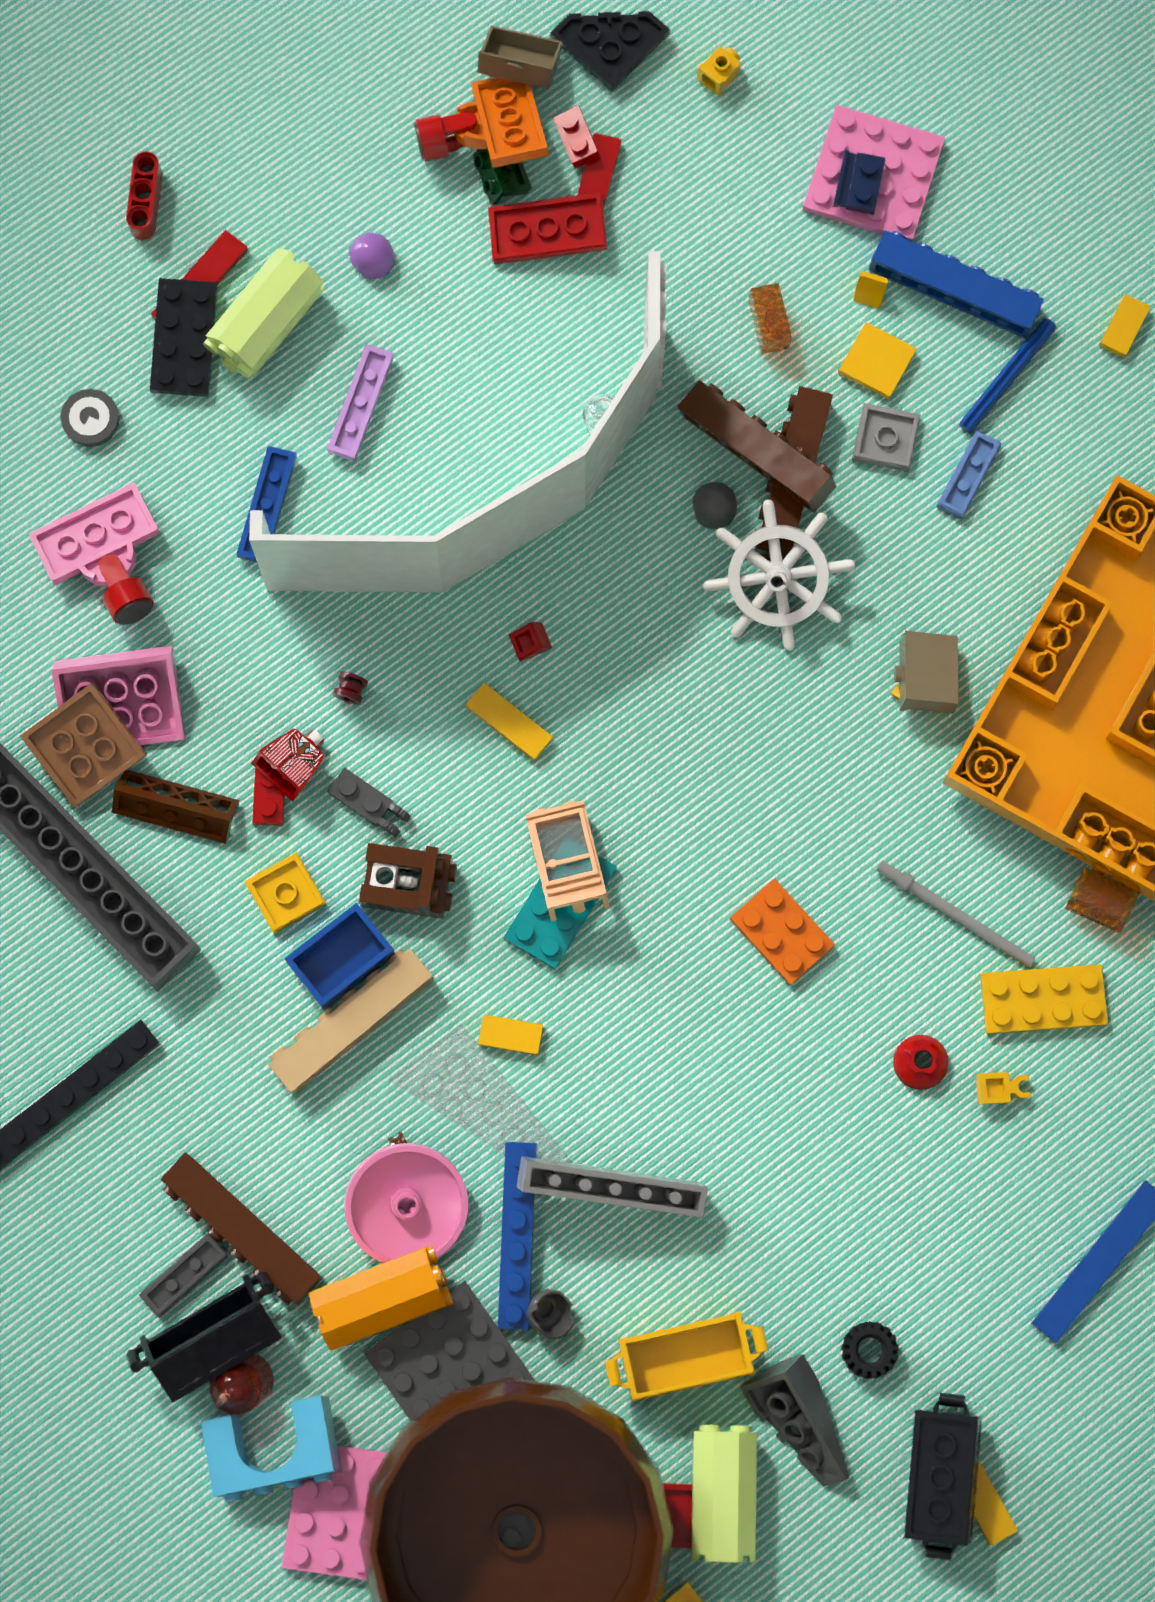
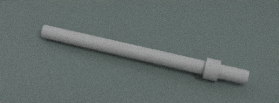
M883 860L876 869V871L895 882V886L904 892L908 890L1028 968L1035 960L1034 956L914 881V876L906 871L902 873Z

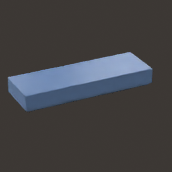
M976 430L936 507L962 520L1002 443Z

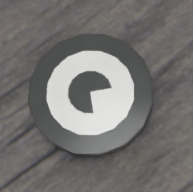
M95 389L80 390L71 395L63 404L60 414L61 425L68 438L86 447L100 446L109 441L120 422L119 411L113 399L103 391Z

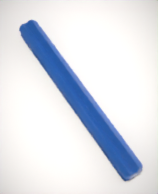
M1044 318L962 418L959 426L967 433L974 431L1056 329L1054 322L1048 318Z

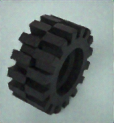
M870 1321L858 1324L851 1328L843 1339L844 1341L841 1345L842 1359L845 1361L846 1367L857 1376L867 1379L884 1376L893 1369L895 1362L898 1360L899 1345L896 1342L897 1338L890 1332L887 1326L885 1327L881 1323ZM865 1338L876 1339L882 1347V1354L875 1362H866L859 1356L858 1347Z

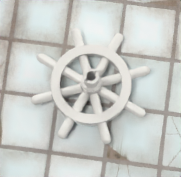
M765 500L762 504L765 527L752 532L742 541L725 528L717 529L716 537L735 550L729 564L728 577L707 580L703 583V589L707 592L730 589L735 603L743 612L731 629L733 637H740L754 620L764 625L781 627L784 649L791 651L795 648L793 624L805 620L815 611H818L833 623L841 621V614L825 603L823 599L828 589L829 574L852 571L855 568V562L851 559L834 562L827 561L823 549L814 539L827 521L825 513H818L807 529L803 531L788 525H777L774 503L772 500ZM779 538L796 542L783 560ZM768 540L771 562L752 548ZM805 550L809 552L815 563L813 565L793 567ZM744 558L763 572L741 575ZM817 576V583L813 593L794 580ZM765 584L753 601L748 598L743 589L745 586ZM787 589L805 603L799 608L790 611ZM774 591L778 613L762 609Z

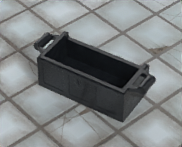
M261 1272L253 1278H250L248 1274L242 1277L244 1280L242 1285L212 1301L205 1307L150 1339H147L145 1335L141 1336V1343L126 1354L131 1371L139 1372L142 1368L149 1366L173 1403L280 1340L282 1336L269 1307L263 1299L265 1295L271 1294L274 1291V1285L269 1274ZM258 1283L261 1287L260 1291H258V1289L255 1286ZM144 1351L146 1358L141 1361L139 1354Z
M940 1393L939 1400L932 1411L915 1410L904 1538L922 1540L926 1550V1558L951 1561L952 1553L958 1545L968 1546L972 1544L982 1416L970 1415L965 1403V1395ZM939 1405L964 1408L963 1414L940 1412ZM928 1541L952 1544V1548L928 1545Z

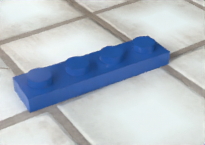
M271 446L267 447L236 554L237 558L257 563L249 541L250 510H263L270 534H275L296 462V452Z

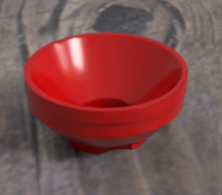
M914 1035L908 1037L901 1042L894 1053L893 1067L896 1076L903 1084L912 1089L927 1090L933 1088L943 1080L948 1071L949 1061L946 1049L937 1039L931 1036ZM924 1051L930 1054L932 1063L929 1068L921 1069L915 1065L914 1056L917 1052Z

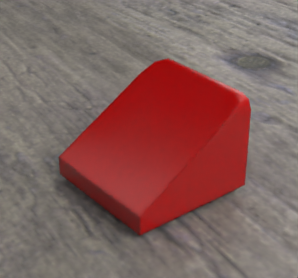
M530 622L509 634L519 661L529 659L552 649L548 635L541 622Z

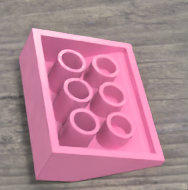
M173 645L54 662L51 671L58 707L94 682L140 745L185 740Z

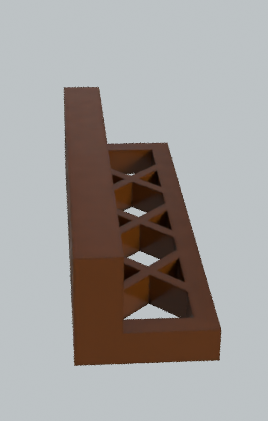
M125 770L114 789L112 813L226 844L230 837L232 819L239 807L240 800L131 770ZM130 781L141 784V786L132 787L128 786L127 783ZM163 790L169 792L170 794L161 795L158 794L157 791ZM193 798L199 802L191 803L185 801V799ZM222 806L229 809L227 812L216 810L214 807Z

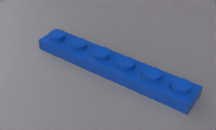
M505 1142L498 1329L529 1330L530 1328L527 1319V1308L531 1302L535 1194L522 1192L516 1185L521 1156L536 1158L537 1143Z

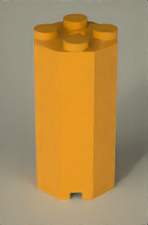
M432 1245L309 1292L314 1316L318 1317L320 1323L318 1327L329 1351H336L454 1304L449 1288L443 1287L448 1284V1280L443 1267L435 1265L438 1263V1258Z

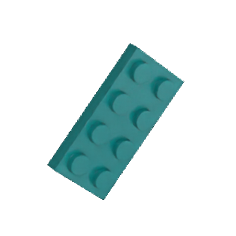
M565 837L552 859L558 861L589 852L587 848ZM598 856L606 887L617 866ZM589 858L560 865L555 869L548 868L546 871L548 880L552 881L593 871ZM539 879L503 938L505 941L555 970L598 899L584 902L585 911L582 913H574L572 905L554 909L557 920L551 922L541 879Z

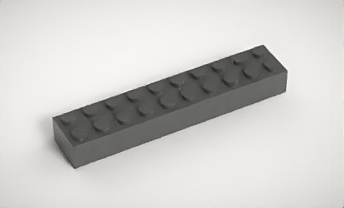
M0 743V831L158 992L201 951V948Z

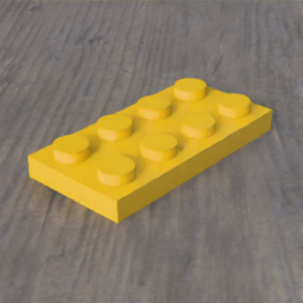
M1102 964L980 974L986 1035L1108 1025Z

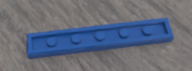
M1146 1180L1143 1181L1031 1322L1034 1327L1052 1342H1058L1154 1221V1186Z

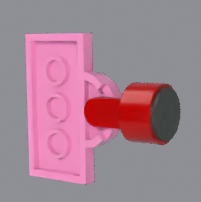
M134 482L29 533L54 586L82 573L87 581L97 586L109 587L103 594V601L113 621L117 624L126 625L137 622L147 616L152 610L154 601L144 581L141 578H129L135 568L137 558L134 547L159 535L160 531Z

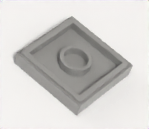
M864 403L852 461L909 472L921 415Z

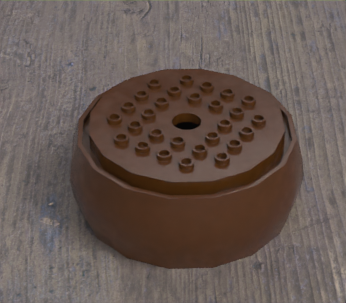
M509 1377L450 1392L400 1430L369 1482L359 1546L372 1602H660L666 1588L674 1528L660 1469L624 1419L570 1386ZM514 1512L524 1513L529 1516L534 1522L536 1529L532 1542L520 1549L506 1546L498 1533L499 1524L502 1519Z

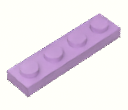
M368 344L365 345L327 447L328 453L356 461L392 364L394 353Z

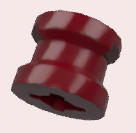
M340 672L338 677L340 683L337 688H334L333 696L344 702L360 705L362 701L361 692L367 687L368 681L353 673Z

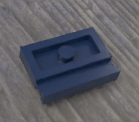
M845 150L833 207L837 208V206L845 207L846 210L874 215L886 158L860 152L855 154Z

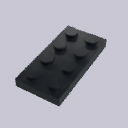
M159 278L150 393L209 397L212 352L203 343L207 339V333L215 324L217 282Z

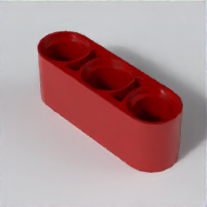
M148 151L141 152L134 157L126 221L130 232L138 240H147L155 233L162 182V170L155 154ZM146 166L154 167L150 172L141 171ZM142 193H150V196L146 199L138 198ZM138 220H147V223L145 225L135 226V223Z

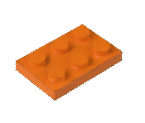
M775 878L729 919L789 986L835 947L832 940Z

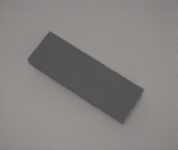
M208 1232L146 1287L139 1296L157 1317L161 1318L230 1255Z

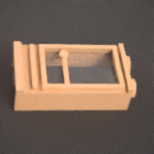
M584 800L578 802L569 801L558 807L550 809L541 808L533 813L526 814L551 922L557 920L554 909L572 905L574 913H582L585 911L584 902L602 898L604 908L610 907Z

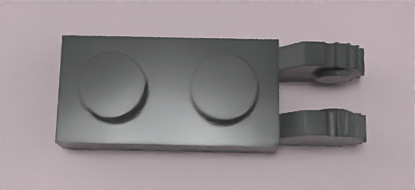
M345 767L327 791L329 795L376 827L380 826L395 837L401 831L393 823L383 819L388 810L402 821L408 822L411 818V815L394 804L393 800Z

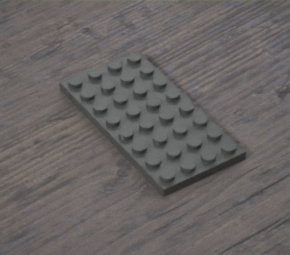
M465 1280L450 1291L454 1301L453 1305L405 1323L364 1353L410 1421H413L453 1391L509 1377L535 1381ZM519 1512L510 1513L505 1516L500 1522L498 1529L502 1542L513 1549H520L529 1545L535 1537L536 1531L531 1518Z

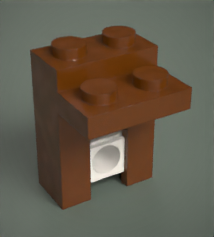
M368 843L365 860L367 862L364 884H361L359 896L360 907L444 919L445 911L450 912L453 897V894L448 893L449 882H455L457 864H452V855L441 854L438 847L426 846V851ZM384 871L391 872L394 875L393 880L386 885L380 884L377 881L378 875ZM399 871L421 874L419 876L421 878L418 892L396 889L398 886H402L403 888L409 887V889L415 887L416 890L419 877L417 879L415 874L410 876L409 873L407 875L400 874Z

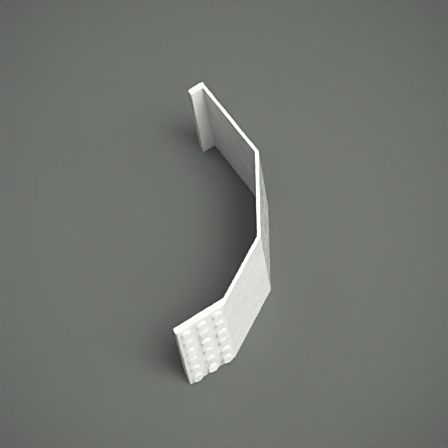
M648 251L644 308V352L580 451L434 536L270 534L263 510H250L249 541L267 591L443 593L585 510L654 402L656 389H661L666 338V262H661V251Z

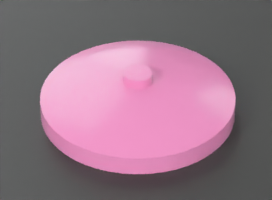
M395 1144L374 1152L357 1167L351 1176L345 1193V1217L350 1233L358 1246L379 1262L386 1263L430 1245L433 1246L438 1258L453 1246L465 1226L468 1214V1195L460 1173L454 1164L443 1154L420 1144Z

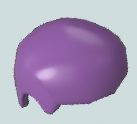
M367 232L357 237L349 248V259L353 267L366 279H380L387 275L395 265L393 248L389 241L381 234Z

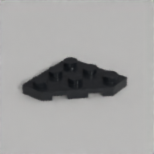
M638 11V14L622 15L621 12L598 13V15L581 16V13H569L550 32V38L562 41V49L608 89L613 91L670 35V28L650 11Z

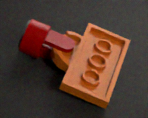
M497 77L471 82L475 102L464 103L458 106V112L454 115L440 117V114L416 119L414 123L421 159L425 160V162L449 157L448 153L455 152L463 147L476 150L488 149L492 168L549 156L531 85Z

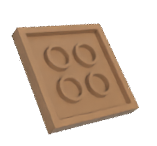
M94 682L20 735L74 808L147 755Z

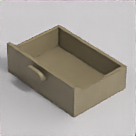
M491 25L482 50L479 51L477 73L549 89L561 58L562 41Z
M905 631L900 641V666L895 665L894 682H900V711L913 709L954 714L959 704L958 636Z

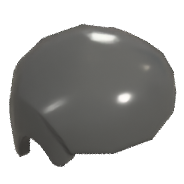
M709 482L700 486L693 496V509L697 522L708 529L724 528L730 525L737 513V501L733 490L720 482Z
M545 1289L533 1296L527 1308L528 1323L538 1335L548 1339H560L566 1336L574 1326L575 1320L571 1315V1307L573 1305L561 1291Z

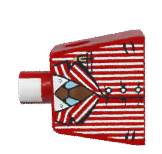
M291 729L263 747L251 764L293 802L325 757L318 749L324 743V739L315 730L310 731L304 736L299 730Z

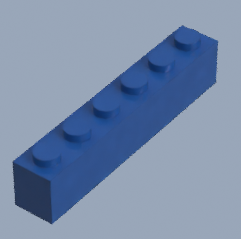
M884 231L869 266V271L1025 339H1027L1044 301L1033 290H1023L1013 286L1005 278H995L986 274L980 267H970L960 263L952 255L937 253L927 244H916L907 240L899 232Z

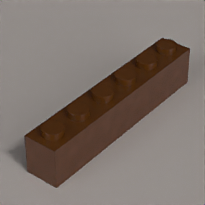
M699 380L677 406L683 418L811 512L815 513L837 487L832 478L833 472L823 463L818 465L810 460L811 456L798 446L796 449L788 444L789 440L779 431L774 433L766 428L767 424L758 416L753 415L750 417L744 413L745 408L734 399L729 402L722 397L724 393L712 383L707 386Z
M799 386L797 395L791 394L787 411L792 412L790 422L784 421L781 434L789 440L788 444L794 449L798 446L804 449L811 456L810 460L815 463L833 394ZM768 480L765 492L771 493L769 500H772L774 503L777 525H788L798 528L804 506ZM761 505L758 519L763 520V528L765 527V520L763 514V507ZM779 538L783 560L794 546V541ZM768 540L756 545V552L771 561Z
M185 1152L160 1179L166 1184L162 1190L175 1202L181 1198L188 1205L185 1211L197 1222L203 1218L211 1226L207 1231L220 1243L224 1239L233 1246L230 1252L241 1263L248 1260L256 1267L252 1271L255 1276H258L261 1272H267L272 1283L279 1288L275 1294L287 1305L292 1301L299 1305L323 1279L316 1270L188 1153Z

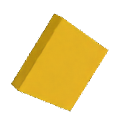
M865 322L842 363L838 374L889 400L917 348Z
M297 852L244 881L274 934L326 906L323 897Z

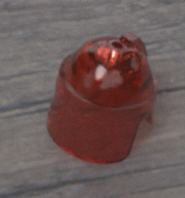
M254 1354L210 1381V1394L216 1408L229 1414L250 1412L272 1392L274 1385L273 1372L264 1358Z

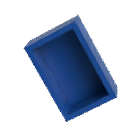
M355 903L287 956L285 961L325 1011L364 981L373 971L387 963L395 954V951L361 907Z

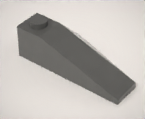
M804 1354L780 1361L740 1386L754 1413L761 1421L766 1419L778 1431L776 1437L782 1443L786 1440L798 1453L797 1459L823 1487L845 1481L850 1477L819 1381Z

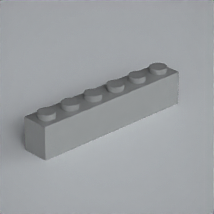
M521 1156L516 1185L522 1192L701 1218L704 1216L708 1187L700 1182Z

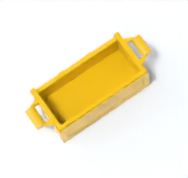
M740 1311L727 1316L705 1321L701 1320L665 1330L661 1329L643 1335L618 1339L620 1353L611 1360L605 1361V1367L610 1387L616 1385L628 1388L631 1402L755 1374L752 1361L759 1357L762 1352L769 1351L764 1327L743 1324ZM747 1329L752 1331L756 1354H750L745 1332ZM619 1358H622L627 1383L622 1384L617 1363Z

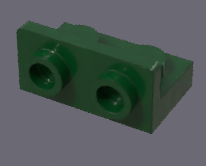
M477 149L473 154L474 166L480 174L484 193L488 196L491 205L498 204L502 197L528 194L532 189L522 162L492 168L488 149Z

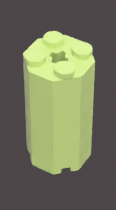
M281 248L275 250L206 335L207 339L203 345L213 354H218L223 359L222 365L234 374L238 370L246 378L254 377L325 290V287L322 286L324 284L322 278L303 260L301 263L293 261L296 255L289 250Z
M699 1425V1431H693L692 1561H699V1555H703L705 1562H744V1556H747L748 1562H756L757 1433L751 1432V1426H730V1432H719V1425Z

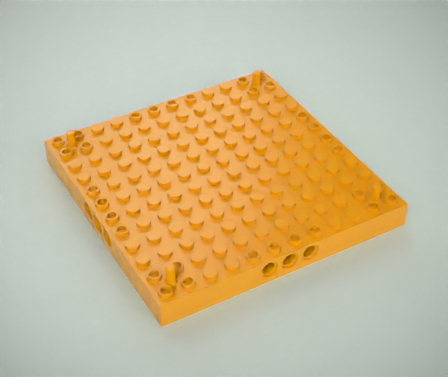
M1116 475L945 777L943 784L1155 902V495Z

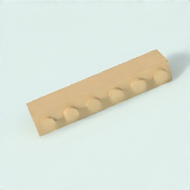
M410 948L406 952L403 950L396 952L388 960L389 966L382 971L379 969L373 971L365 979L367 984L358 991L353 988L342 997L343 1003L335 1010L331 1007L324 1011L318 1017L320 1022L311 1030L309 1027L301 1030L294 1037L296 1040L294 1044L287 1049L285 1046L281 1047L270 1057L272 1062L268 1066L293 1096L434 981L433 975Z

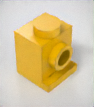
M719 45L709 58L698 66L697 80L719 96L740 73L741 62L739 61V54L730 47L725 50Z

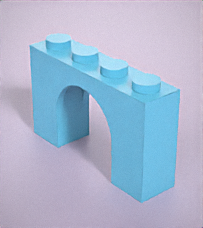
M320 1395L291 1402L296 1431V1447L289 1461L281 1468L271 1472L257 1468L248 1458L240 1416L228 1415L201 1421L213 1497H224V1502H231L243 1499L242 1493L254 1491V1496L272 1493L273 1486L282 1484L284 1489H292L303 1486L302 1480L314 1478V1483L333 1480L332 1474L342 1471L329 1397Z

